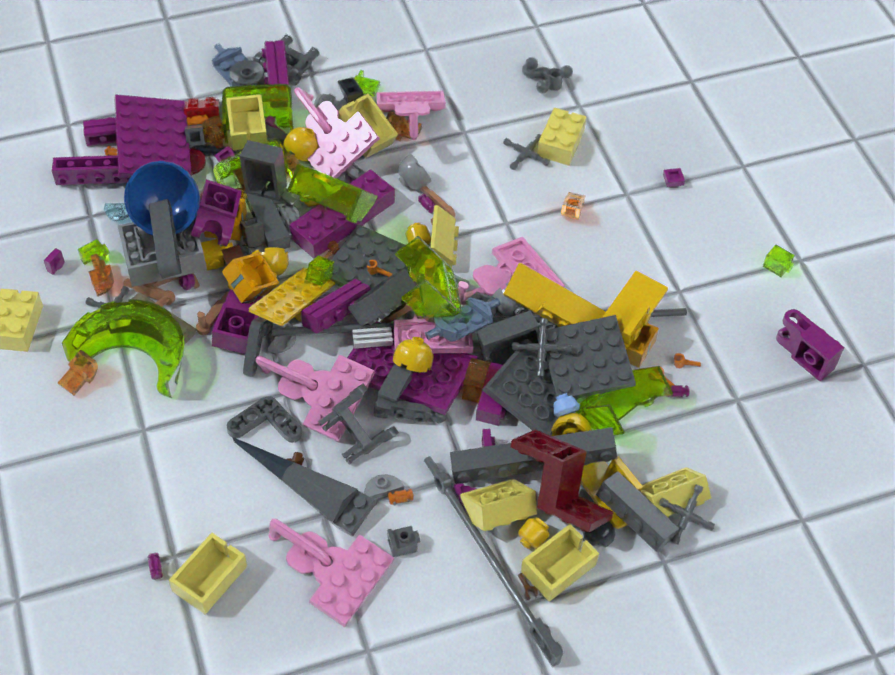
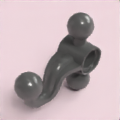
M534 57L528 58L522 67V73L525 76L545 79L539 81L536 85L539 93H546L549 89L559 90L562 87V78H570L573 74V69L568 65L563 66L561 70L547 67L537 68L538 60Z

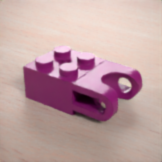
M206 179L200 194V207L194 219L191 236L200 238L203 232H212L218 237V244L227 247L232 235L242 191Z
M230 289L212 330V346L246 354L251 322L260 317L250 313L249 307L262 299L263 296H258L252 303H241L233 289Z
M796 309L786 311L782 320L785 327L778 331L776 340L792 354L791 358L817 380L821 381L835 370L845 347ZM790 317L796 318L797 324Z

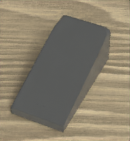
M394 364L377 396L396 402L411 382L413 371L407 370L405 365L401 364V367Z

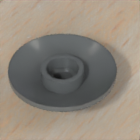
M252 60L239 61L230 69L231 79L240 85L255 84L264 76L262 65Z

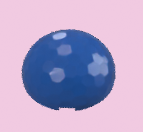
M166 161L150 162L137 169L127 182L124 192L126 211L132 222L146 233L153 235L149 203L169 199L176 234L187 229L196 218L200 207L199 188L193 177L183 167Z

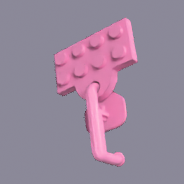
M295 88L294 93L310 113L305 121L306 127L315 132L319 148L307 159L323 181L330 185L373 146L380 137L360 112H357L345 123L338 119L339 112L331 102L325 101L316 108L312 103L314 98L312 94H308L301 88Z
M444 91L376 92L377 106L382 112L395 110L397 115L408 116L412 140H416L418 137L419 115L429 114L430 109L433 111L446 109Z
M523 237L493 248L492 254L500 262L497 267L484 265L473 271V279L480 286L479 288L465 293L469 285L464 281L458 283L455 305H466V300L476 292L493 296L499 288L503 290L507 287L506 284L510 281L519 263L526 265L562 287H565V285Z
M427 258L424 261L425 284L416 285L417 288L412 291V297L417 296L420 299L419 304L432 317L426 321L419 313L415 312L413 319L394 320L395 350L402 341L412 339L413 337H420L430 346L432 353H473L472 333L453 342L439 335L430 340L425 336V332L435 328L434 314H437L440 318L450 314L443 308L450 302V290L446 285L434 284L433 267L435 266V261L432 258Z
M342 355L338 356L330 372L325 370L314 372L312 365L302 360H293L285 367L263 356H257L256 358L257 364L264 373L267 374L273 371L282 376L278 383V390L282 395L292 400L304 398L305 402L311 407L303 422V426L337 442L340 441L346 430L343 423L339 421L327 431H324L322 427L325 424L320 426L318 421L332 412L333 406L350 395L349 393L364 383L368 388L375 374L374 370ZM361 399L348 407L352 414L356 411Z
M278 519L270 521L269 538L272 541H276L283 536L294 544L286 555L288 565L301 574L313 572L316 581L320 584V587L311 597L309 603L344 627L394 561V557L360 534L348 550L341 547L328 548L326 540L314 532L308 531L300 535Z

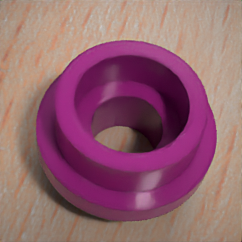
M193 274L179 277V284L184 290H190L195 286Z

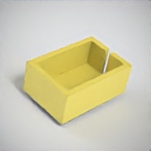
M369 93L356 99L355 102L352 101L341 107L338 119L346 123L357 112H360L380 137L363 154L365 158L392 145L398 136V133Z
M261 95L226 98L233 150L243 149L248 140L268 145Z
M554 107L538 142L537 154L542 158L570 166L585 131L587 116L573 112L568 114L569 111Z
M12 289L0 290V349L29 351L43 308L39 292L22 290L19 293L18 290Z
M571 524L522 560L521 572L549 602L597 565L599 553L587 540L582 544L583 536Z
M211 532L169 579L172 592L206 615L247 568L245 554L231 545L227 546L226 541Z

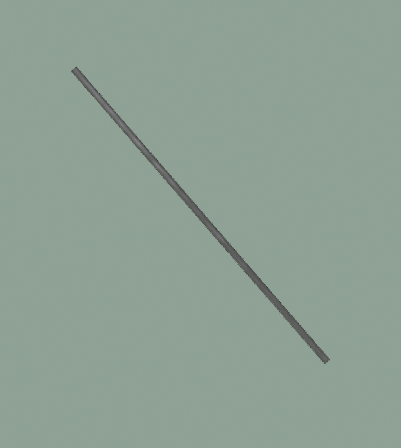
M655 309L651 317L687 315V309ZM533 315L537 323H540V319L542 317L539 315ZM493 317V323L491 324L511 317ZM394 322L365 324L363 326L359 324L331 325L328 329H324L318 334L352 332V330L382 327H391V330H394ZM306 327L272 328V336L316 334Z

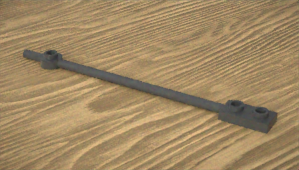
M431 456L426 457L424 462L434 476L437 489L441 493H445L530 625L529 632L552 667L560 664L563 656L561 645L555 642L551 636L548 625L544 624L540 618L536 619L483 536L477 527L472 524L468 513L451 489L453 484L451 476L444 471L440 472Z

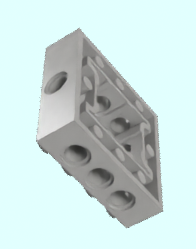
M194 221L187 229L176 234L177 242L180 243L178 251L182 273L164 279L161 278L158 270L156 252H150L144 257L143 249L155 247L153 235L146 233L133 222L117 225L132 287L207 270L200 240L197 237L191 236Z

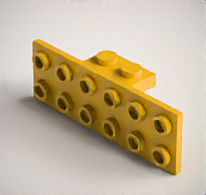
M522 263L517 265L503 292L504 296L542 318L548 319V321L558 327L599 319L606 312Z
M302 268L249 307V312L283 326L332 288L335 282L330 280V277L320 275L310 268Z
M638 271L633 273L603 315V317L616 315L626 350L632 341L637 339L641 328L649 322L651 314L668 291L667 286Z

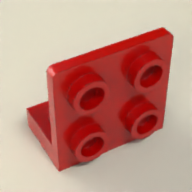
M206 97L205 100L190 98L188 101H185L184 115H186V119L188 117L192 119L194 116L204 117V115H207L208 125L203 124V128L221 127L219 99Z

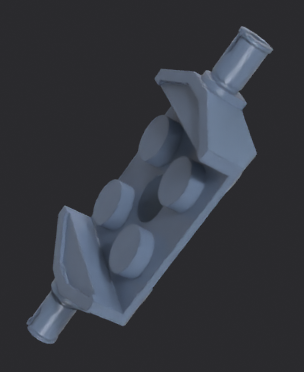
M220 43L216 44L214 48L219 53L212 59V65L233 89L239 90L244 87H250L254 92L258 91L259 86L256 83L240 85L235 83L230 77V69L235 63L248 60L242 53V48L224 49Z
M470 297L468 298V305L442 318L434 314L435 328L425 332V336L428 340L439 335L450 342L456 341L493 323L491 309L500 306L501 302L498 298L490 302H484Z

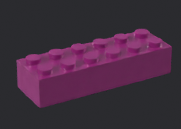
M370 169L289 224L292 240L313 259H316L350 235L358 224L363 226L395 203V188Z

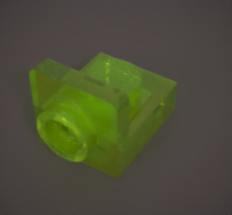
M360 70L354 79L365 95L369 93L370 96L375 97L380 87V81L364 77V70Z
M98 239L78 249L80 260L84 265L96 260L100 256L105 262L109 261V249L105 244H101Z

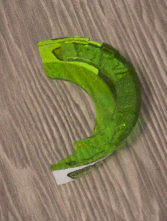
M128 299V302L116 303V301L105 303L100 305L101 308L92 313L87 312L83 315L62 341L67 361L78 365H84L98 354L114 348L125 347L140 350L149 355L157 365V391L170 398L173 397L176 391L184 353V336L179 323L172 317V314L157 304L137 299Z

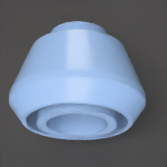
M565 393L556 397L557 401L554 402V415L559 418L562 415L579 410L580 404L573 396H568Z

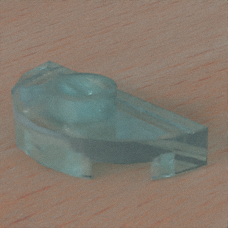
M105 203L104 211L110 220L121 221L129 217L125 203Z

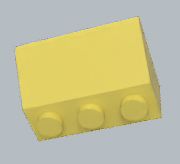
M434 205L430 258L435 261L433 271L438 267L452 273V265H456L457 254H453V251H457L458 240H454V238L458 237L459 226H455L456 218L438 205Z
M687 467L642 484L643 489L641 490V493L668 518L674 512L668 507L659 505L661 498L667 499L673 505L677 504L686 508L689 499L694 494L696 484L703 487L696 500V506L702 505L706 500L712 498L706 475Z
M515 479L460 494L472 524L483 531H490L500 525H509L516 520H526L529 516L537 514L536 491Z

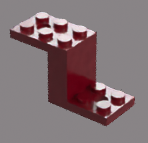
M536 429L511 440V448L518 450L520 454L534 457L538 462H544L537 504L538 509L545 511L548 515H554L562 519L565 523H571L586 532H590L612 520L613 511L579 497L587 451Z

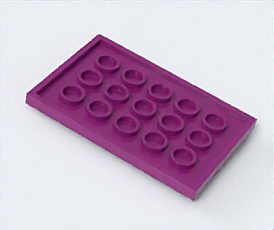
M115 94L118 177L130 178L141 166L155 161L175 163L187 170L192 176L189 143L186 141L185 126H187L186 115H184L185 101Z
M391 330L392 346L353 348L347 357L375 371L368 387L377 391L380 390L395 364L393 362L395 352L394 330ZM433 353L431 370L428 369L427 372L413 371L412 380L399 399L423 404L431 408L432 411L446 415L475 363H477V356L469 353Z

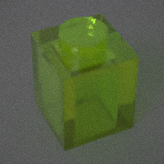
M775 245L766 255L762 267L782 277L786 272L789 273L794 266L792 261L795 255Z
M318 255L308 264L305 280L323 286L332 278L335 262Z

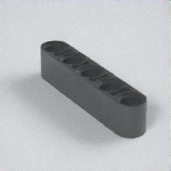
M165 199L149 203L160 276L164 279L179 275L182 271L170 201Z

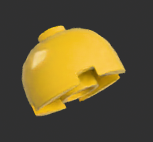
M294 128L286 136L284 147L288 153L290 151L294 153L296 159L308 161L307 158L319 148L317 135L310 128Z
M270 247L265 248V252H261L276 278L286 271L289 264L288 251L285 253L283 248Z
M420 337L406 339L396 347L393 362L401 367V363L407 365L406 369L410 371L427 372L428 369L431 370L433 363L432 349Z
M569 413L560 416L555 421L551 432L552 436L591 431L592 428L589 421L581 414Z

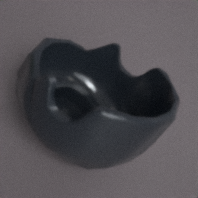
M610 521L590 532L582 531L584 539L591 545H603L604 547L609 546L614 541L616 534Z

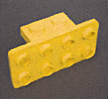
M620 457L612 460L609 465L604 461L584 465L581 485L597 505L609 510L611 509L596 493L602 483L616 472L623 475L640 492L643 489L641 483ZM613 512V518L612 520H610L613 527L616 529H620L622 527L627 526V524L615 512Z

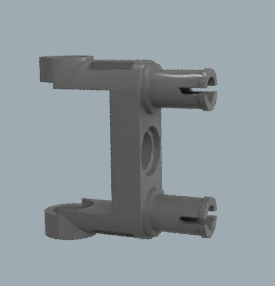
M285 34L281 40H284L287 64L292 66L288 79L289 83L297 85L301 80L302 74L312 65V61L320 53L314 47L306 54L289 48L288 46L293 42V38ZM258 52L254 56L253 61L258 62L263 67L266 58L262 59V52Z
M364 383L351 391L350 395L333 406L332 412L318 421L320 426L325 424L322 427L324 431H327L340 421L354 438L356 444L345 453H342L343 458H347L345 461L348 464H351L362 454L370 453L380 444L389 441L399 433L395 426H392L370 439L348 407L364 396L363 394L368 391Z

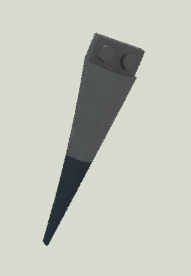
M233 438V441L301 496L335 527L352 537L377 504L374 499L358 491L357 488Z

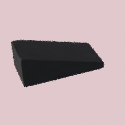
M354 77L337 81L347 104L352 101L355 102L356 99L364 96V92Z

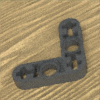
M262 317L254 319L250 325L243 375L255 376L258 367L256 358L260 354L262 337L271 333L274 325L273 322Z
M270 396L260 399L227 423V432L232 438L242 437L266 420L288 442H297L302 436L300 425L275 398ZM256 414L258 417L251 421L247 419V416ZM284 416L286 420L278 423L275 421V418ZM289 429H290L292 432H295V431H296V434H293V433H290V434H289Z

